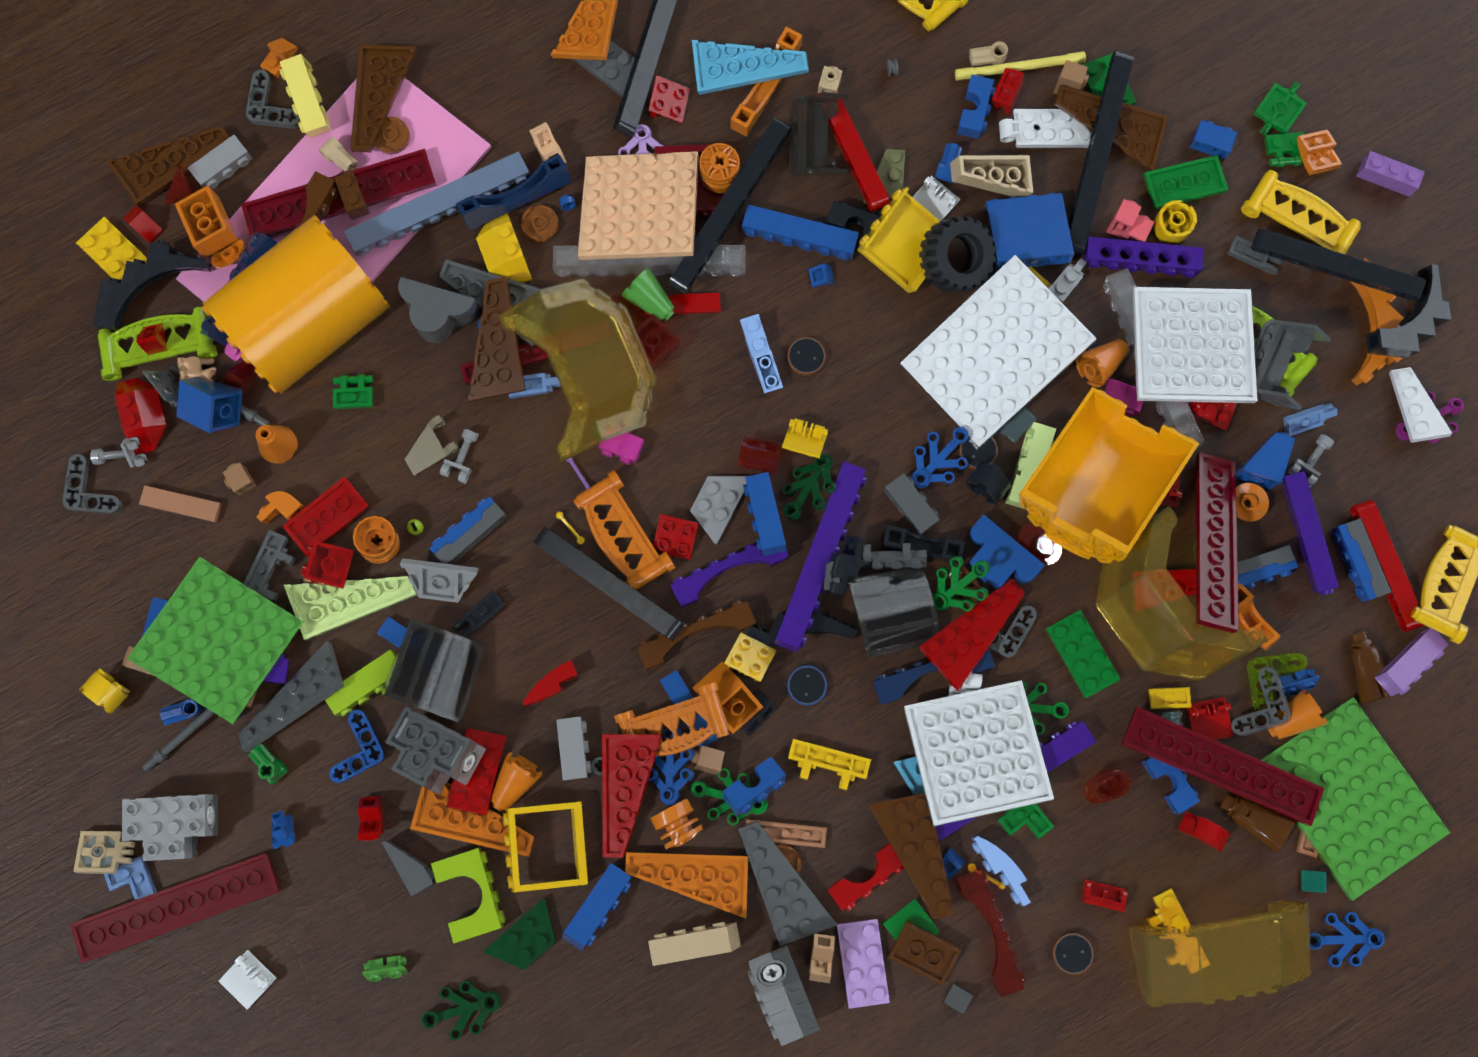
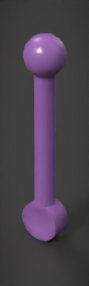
M568 455L566 461L572 465L586 489H589L590 486L574 463L573 456Z

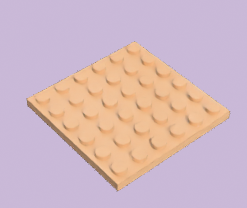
M698 152L586 157L578 246L579 260L693 256L699 165Z

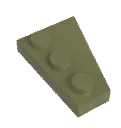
M886 149L877 170L890 203L893 200L891 197L895 191L903 189L905 150Z

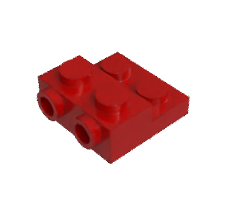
M1193 402L1190 416L1221 431H1226L1237 403Z
M314 540L313 546L309 545L306 557L310 558L308 565H303L301 576H304L305 582L344 589L354 550Z

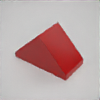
M137 205L123 217L149 244L163 232Z
M162 323L143 327L136 340L137 344L147 355L167 351Z

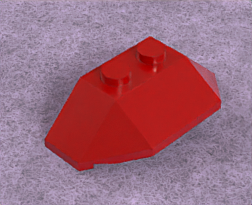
M138 378L117 383L115 400L123 432L126 438L137 437L140 442L137 445L138 448L134 450L135 455L155 451L167 427L159 393L152 385Z

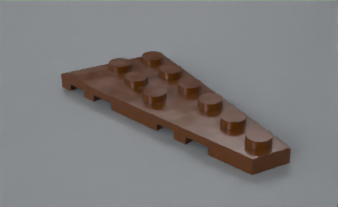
M359 46L350 147L352 152H372L416 55V47Z
M1060 85L1054 105L1092 131L1101 96ZM1122 103L1112 145L1149 171L1155 170L1168 116Z
M219 126L199 132L195 136H185L175 142L168 141L141 149L138 153L131 155L128 153L122 155L121 158L114 160L111 158L105 161L134 202L141 206L190 173L189 166L230 137L223 127Z
M506 277L486 281L483 299L484 307L480 319V333L477 338L473 377H471V391L468 396V402L526 391Z
M925 793L868 804L933 919L955 916L936 827H933Z

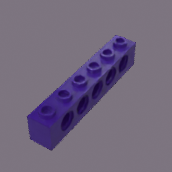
M1088 237L1084 250V261L1091 268H1099L1101 266L1108 267L1110 270L1121 268L1127 269L1129 272L1141 270L1149 274L1161 272L1168 276L1181 274L1192 278L1202 271L1204 248ZM1101 252H1106L1109 257L1102 256ZM1120 254H1125L1128 259H1123ZM1139 255L1146 257L1147 261H1142ZM1158 257L1164 258L1166 263L1160 262ZM1177 259L1183 260L1185 265L1179 264Z

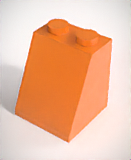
M721 662L700 680L693 689L699 695L698 687L717 682L719 687L717 693L729 730L734 734L760 711L763 706L744 683Z

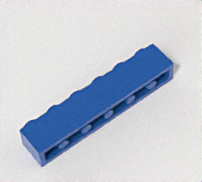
M752 205L747 206L742 224V232L747 236L763 237L764 240L769 242L779 241L785 246L795 245L805 251H818L819 254L824 256L834 255L840 260H852L859 232Z

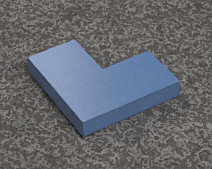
M143 856L133 859L131 864L119 865L117 874H104L109 891L129 884L135 900L157 893L147 863L143 861Z

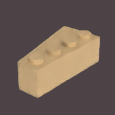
M1029 155L958 156L950 162L952 182L1018 198L1027 197L1033 193Z
M725 922L712 924L713 927L705 928V925L693 928V931L686 932V929L673 931L674 935L669 936L666 933L655 934L654 939L648 941L652 965L656 966L736 950L741 947L737 922L725 924Z

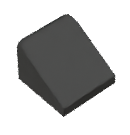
M953 984L943 1002L964 1014L973 995Z

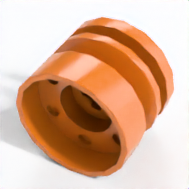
M714 143L707 146L701 154L700 180L709 191L726 193L739 172V155L730 145Z
M367 517L360 521L354 529V545L369 562L375 564L387 563L398 553L400 547L399 535L391 523L383 517ZM378 539H381L382 542H379V546H376L375 543L378 542Z
M688 799L650 818L656 830L665 828L667 831L660 839L663 840L670 836L672 840L664 845L665 849L678 847L695 838L703 830L702 825L694 829L691 824L698 821V818L690 820L687 818L693 811Z

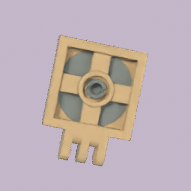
M81 831L73 872L83 874H117L119 864L132 863L133 859L125 858V856H133L134 851L126 850V848H134L135 842H123L121 831Z

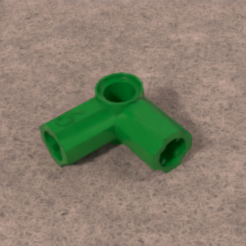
M263 743L253 748L248 754L259 768L258 776L263 780H267L271 785H274L289 772L286 765L278 758H275Z

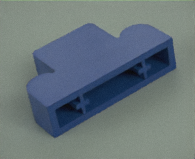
M984 514L968 533L970 543L975 546H981V548L967 566L972 570V566L977 561L984 560L988 562L990 572L982 578L977 577V579L984 584L988 583L995 590L1000 588L1012 573H1014L1015 580L1020 584L1029 583L1045 566Z

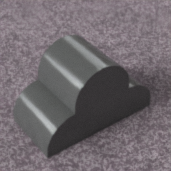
M400 277L398 284L399 293L410 309L409 316L412 324L426 341L432 343L445 341L452 335L455 326H468L480 314L481 310L475 298Z

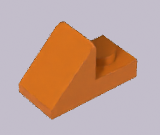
M283 38L267 44L270 52L260 65L264 71L276 78L280 75V61L293 57L298 50L297 46Z

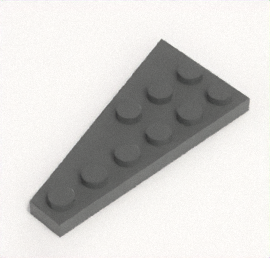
M447 259L439 275L442 281L461 295L475 298L479 308L482 310L484 307L483 299L486 281L502 278L501 276ZM507 279L516 334L534 347L554 295L552 292Z
M326 641L240 732L239 739L243 751L249 752L344 687L333 646L329 641Z
M758 821L738 828L780 946L838 925Z

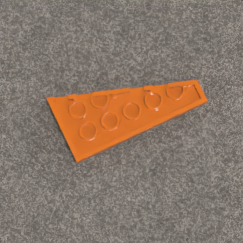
M618 0L581 1L568 23V29L564 35H561L556 49H553L551 52L552 58L607 60Z
M448 782L445 783L440 795L423 786L421 787L410 827L411 830L509 852V846L505 847L504 834H508L507 826H504L502 816L491 809H488L487 816L447 808L446 805L452 786ZM516 826L518 855L530 857L534 836Z
M626 852L625 873L746 919L748 856Z

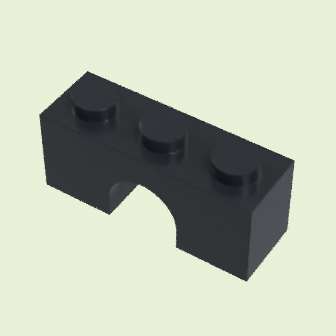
M833 201L826 224L845 229L848 224L857 223L863 228V237L869 234L872 230L870 229L872 223L876 219L879 220L882 215L879 213H869L861 207L854 208L844 201Z

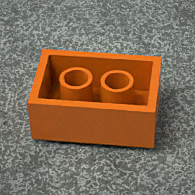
M208 185L175 203L193 247L204 258L238 240L219 196Z

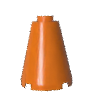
M1116 339L1083 352L1076 359V368L1082 378L1086 376L1089 380L1087 382L1089 385L1101 387L1129 355V344L1122 339Z
M262 425L256 431L259 452L265 460L271 463L280 464L289 461L298 448L294 432L285 426Z
M1304 689L1288 703L1291 711V720L1284 725L1267 730L1273 738L1282 739L1324 726L1328 722L1326 718H1321L1319 715L1322 713L1320 707L1310 693L1307 694L1306 689ZM1280 710L1276 717L1282 720L1286 712Z
M511 752L505 757L491 797L492 806L499 811L509 809L542 776L541 770L539 773L536 771L537 766L520 755L516 758L512 757L513 753Z

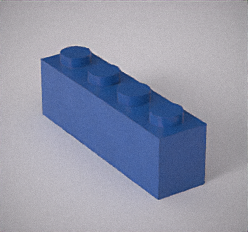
M765 472L745 477L746 484L743 485L745 496H749L751 501L747 505L749 514H754L755 518L751 522L754 532H758L759 538L756 539L758 551L762 550L763 556L787 551L769 473Z

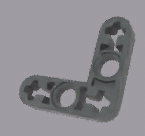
M264 70L255 71L251 80L246 108L248 120L255 125L290 129L298 128V122L301 121L299 115L296 116L293 109L267 106L271 78ZM262 77H264L265 80H262V82H261V84H260V82L258 81V79L260 80V79H262ZM256 94H263L262 100H254V96ZM256 112H258L259 115H256L255 118H253L252 114L254 115ZM278 113L279 117L277 120L271 121L269 120L270 115ZM293 116H295L296 119H293V121L290 122L289 119H291Z
M81 454L71 456L68 462L63 494L64 507L78 512L119 513L123 507V503L119 498L112 495L86 493L90 462ZM82 461L83 464L79 465V467L75 465L76 462ZM79 477L81 480L80 485L73 488L72 480ZM92 498H96V507L89 508V500ZM76 499L77 503H73V505L69 503L70 500ZM103 502H115L116 506H112L111 509L110 507L103 505Z
M1032 606L1022 607L1005 635L998 633L995 642L991 644L989 649L1004 658L1014 656L1037 617L1036 610ZM1030 611L1032 618L1026 619L1024 624L1017 622V620L1020 622L1023 620L1024 614L1022 612ZM1018 626L1022 629L1023 634L1021 637H1015L1012 634L1013 627ZM1009 636V638H1011L1014 641H1018V643L1016 644L1015 642H1013L1010 647L1012 652H1008L1006 654L1004 652L1005 648H1003V645L1006 646L1009 644V642L1011 641L1010 639H1007V637Z
M1264 667L1258 674L1268 708L1234 719L1231 726L1233 732L1237 735H1251L1284 725L1291 720V711L1279 675L1273 668ZM1267 672L1273 674L1271 682L1274 685L1277 684V686H1270L1269 681L1264 679L1267 676ZM1273 690H1277L1280 693V698L1277 701L1270 700L1269 695ZM1272 705H1279L1280 710L1286 712L1282 720L1276 717L1279 711L1277 707H1272ZM1260 715H1264L1267 719L1264 726L1256 724V719ZM1240 722H1242L1243 724L1252 723L1254 729H1252V726L1249 725L1244 727V731L1242 732L1240 729H1237V727L1240 726Z

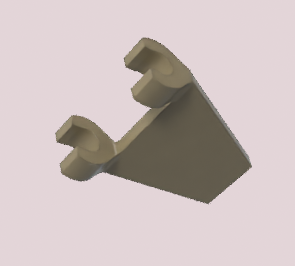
M440 415L431 419L405 458L414 476L460 451L458 444H455L454 441L443 448L434 430L446 424Z

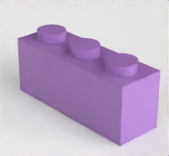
M1370 151L1362 159L1356 177L1410 197L1419 189L1424 171Z

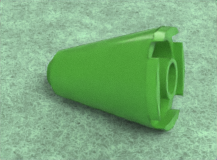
M649 268L645 269L629 286L630 288L627 287L621 294L623 298L660 321L663 319L667 321L674 314L672 311L674 309L673 304Z

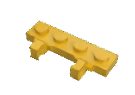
M796 739L792 740L788 759L798 762L797 767L802 768L799 778L808 780L810 769H816V767L835 771L838 776H841L838 789L847 790L849 781L854 782L855 777L866 780L871 759Z
M1172 888L1153 896L1152 898L1157 906L1154 909L1156 914L1146 918L1150 927L1161 923L1167 926L1176 944V951L1165 956L1168 964L1174 965L1178 962L1181 965L1186 964L1190 973L1210 965Z

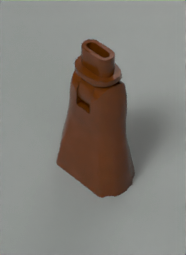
M1366 631L1350 635L1353 642L1351 647H1354L1352 648V659L1355 667L1360 704L1390 697L1375 679L1385 668V664L1379 650L1372 643V639H1368Z
M1228 793L1224 796L1219 806L1226 810V814L1230 815L1234 822L1275 853L1282 849L1295 825V820L1245 798L1233 797Z

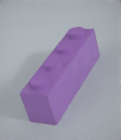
M1431 628L1423 630L1375 679L1390 696L1398 693L1402 695L1411 688L1409 686L1411 683L1418 681L1422 677V671L1425 672L1433 666V660H1437L1444 655L1443 650L1449 644L1437 631Z

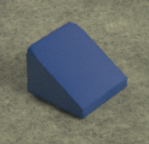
M823 263L808 269L813 288L835 283L830 265Z
M949 848L942 856L946 878L949 880L965 863L952 848Z

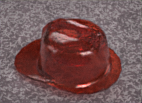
M1033 523L1026 524L1018 534L1019 544L1045 565L1056 562L1061 556L1062 547L1044 535L1045 530L1041 526H1034Z
M1105 768L1086 783L1084 795L1090 803L1094 804L1118 799L1130 790V777L1123 771Z

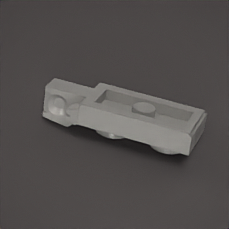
M1080 259L1075 266L1072 264L1067 266L1049 288L1061 303L1064 302L1083 278L1084 273L1081 270L1087 264L1083 259Z

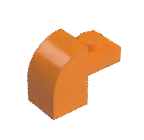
M276 491L265 497L270 503L264 505L256 517L262 523L268 525L279 513L290 520L305 507L292 495Z

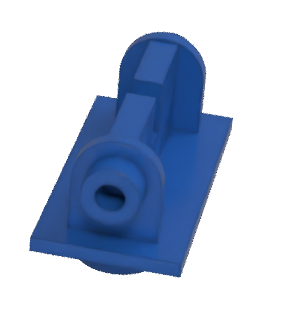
M1309 668L1294 672L1296 680L1293 679L1291 674L1279 677L1287 697L1304 689L1308 691L1315 688L1320 678L1319 675L1315 676L1313 669Z

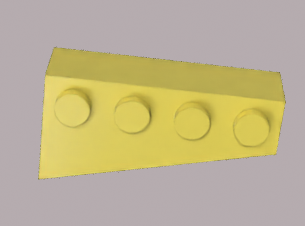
M301 54L280 61L281 69L279 71L283 80H286L288 84L286 91L289 97L293 98L294 104H292V108L296 116L299 115L301 122H298L301 132L311 138L330 131L331 127L323 105L320 106L319 104L322 102L321 95L317 88H314L317 82L311 73L313 71L311 64Z

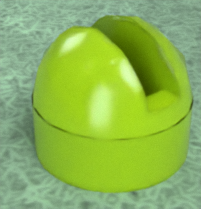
M412 519L408 522L407 530L410 534L419 535L422 533L424 527L421 521ZM412 523H415L417 531H414Z

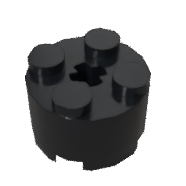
M982 460L966 480V485L975 495L980 494L987 498L985 502L996 506L1012 486L1013 481L1001 473L1003 470L996 464L990 466Z

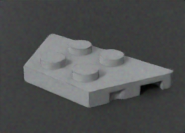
M708 476L690 510L691 514L716 545L744 493L743 485L746 484L745 477L748 476Z
M404 558L400 562L401 567L406 569L409 575L408 580L414 586L418 597L458 603L478 573V568Z

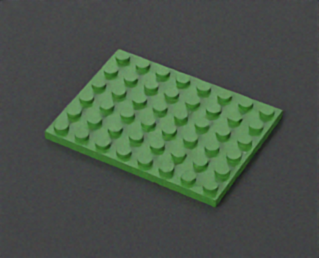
M1351 697L1321 717L1322 719L1326 718L1327 724L1296 734L1260 760L1324 788L1312 826L1295 822L1300 830L1305 832L1307 839L1316 848L1319 857L1350 901H1353L1450 834V832L1355 698Z

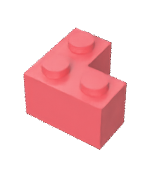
M1124 199L1115 212L1106 232L1122 240L1145 242L1154 222L1145 215H1138L1141 206L1137 205L1136 202Z

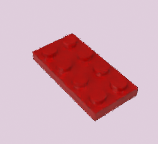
M344 476L286 522L283 528L306 555L309 545L313 546L314 540L326 543L369 509L370 506Z
M467 728L465 737L486 750L467 785L453 779L446 807L487 816L507 737Z

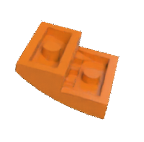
M1328 130L1298 136L1297 143L1300 156L1309 175L1335 170L1342 165V162L1333 150L1337 143Z

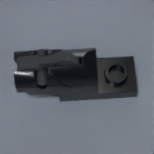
M846 536L843 553L831 554L830 562L826 563L823 592L844 596L848 577L858 578L864 538Z

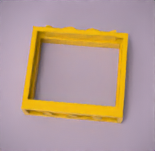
M581 802L506 809V813H503V824L507 826L508 834H504L505 847L509 846V855H506V866L510 867L511 876H507L508 888H512V892L588 884ZM571 809L576 879L520 885L515 814Z

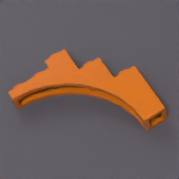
M1351 282L1363 299L1368 312L1370 333L1380 328L1392 329L1401 326L1399 322L1404 317L1390 305L1396 298L1395 295ZM1367 352L1360 370L1351 381L1356 386L1362 382L1366 384L1374 377L1372 372L1375 369L1379 371L1385 364L1389 365L1394 361L1398 363L1402 358L1368 354Z

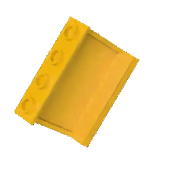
M905 187L895 191L891 197L893 199L892 202L882 209V216L879 220L876 219L870 226L872 230L868 235L866 234L859 242L861 245L857 250L905 291L911 293L915 292L926 278L924 275L925 269H921L920 263H922V258H919V252L922 251V247H920L921 241L926 239L924 235L927 231L931 230V226L939 223L940 220L907 193L909 188Z

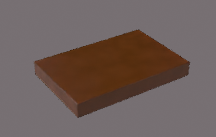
M906 920L887 956L889 959L943 986L961 952V948Z

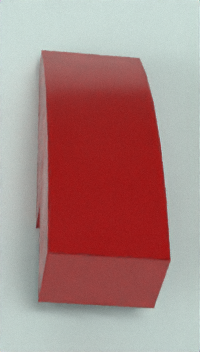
M570 660L558 666L544 676L528 693L523 701L524 706L528 707L563 692L561 684L579 676L573 661Z

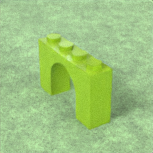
M481 848L431 863L436 883L459 876H467L474 879L482 890V903L473 915L448 923L453 944L504 927L503 923L506 922L503 911H499L497 903L500 902L497 890L494 891L492 887L494 882L492 872L487 870V854Z

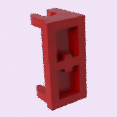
M1005 68L992 98L996 110L1002 107L1005 114H1011L1024 84L1023 72Z
M1084 879L1081 902L1125 912L1127 900L1125 889Z

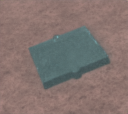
M1024 406L999 429L1000 434H1004L1015 443L1037 418Z

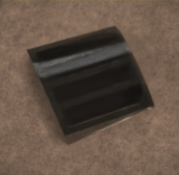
M911 567L848 579L846 587H850L866 651L864 660L919 648L923 643L940 632L933 596L923 567Z
M410 618L381 694L462 723L486 646Z

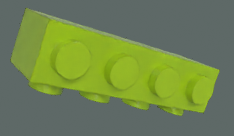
M389 650L343 681L344 687L326 698L325 701L334 715H342L344 717L353 711L352 708L357 704L363 705L369 701V696L375 692L379 694L387 688L386 685L393 681L395 683L404 677L403 674L407 670L396 653Z

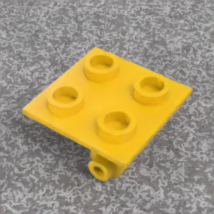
M797 418L795 420L791 419L782 448L820 458L828 429L820 425H815L813 429L814 423L808 428L807 421L804 427V421Z
M740 633L724 664L728 668L731 667L739 671L738 673H743L744 676L747 675L755 679L754 681L761 682L777 650Z

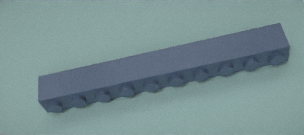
M518 151L345 230L344 233L356 256L367 255L375 247L382 248L386 246L388 241L402 239L406 236V233L412 230L417 232L425 224H434L445 215L452 216L458 212L456 203L472 195H493L497 191L504 192L515 183H523L529 177V171Z

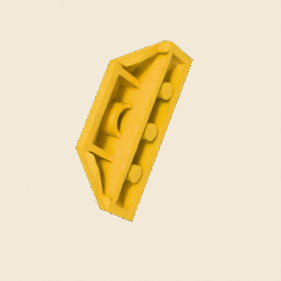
M508 213L485 223L476 239L488 272L523 284L532 281Z

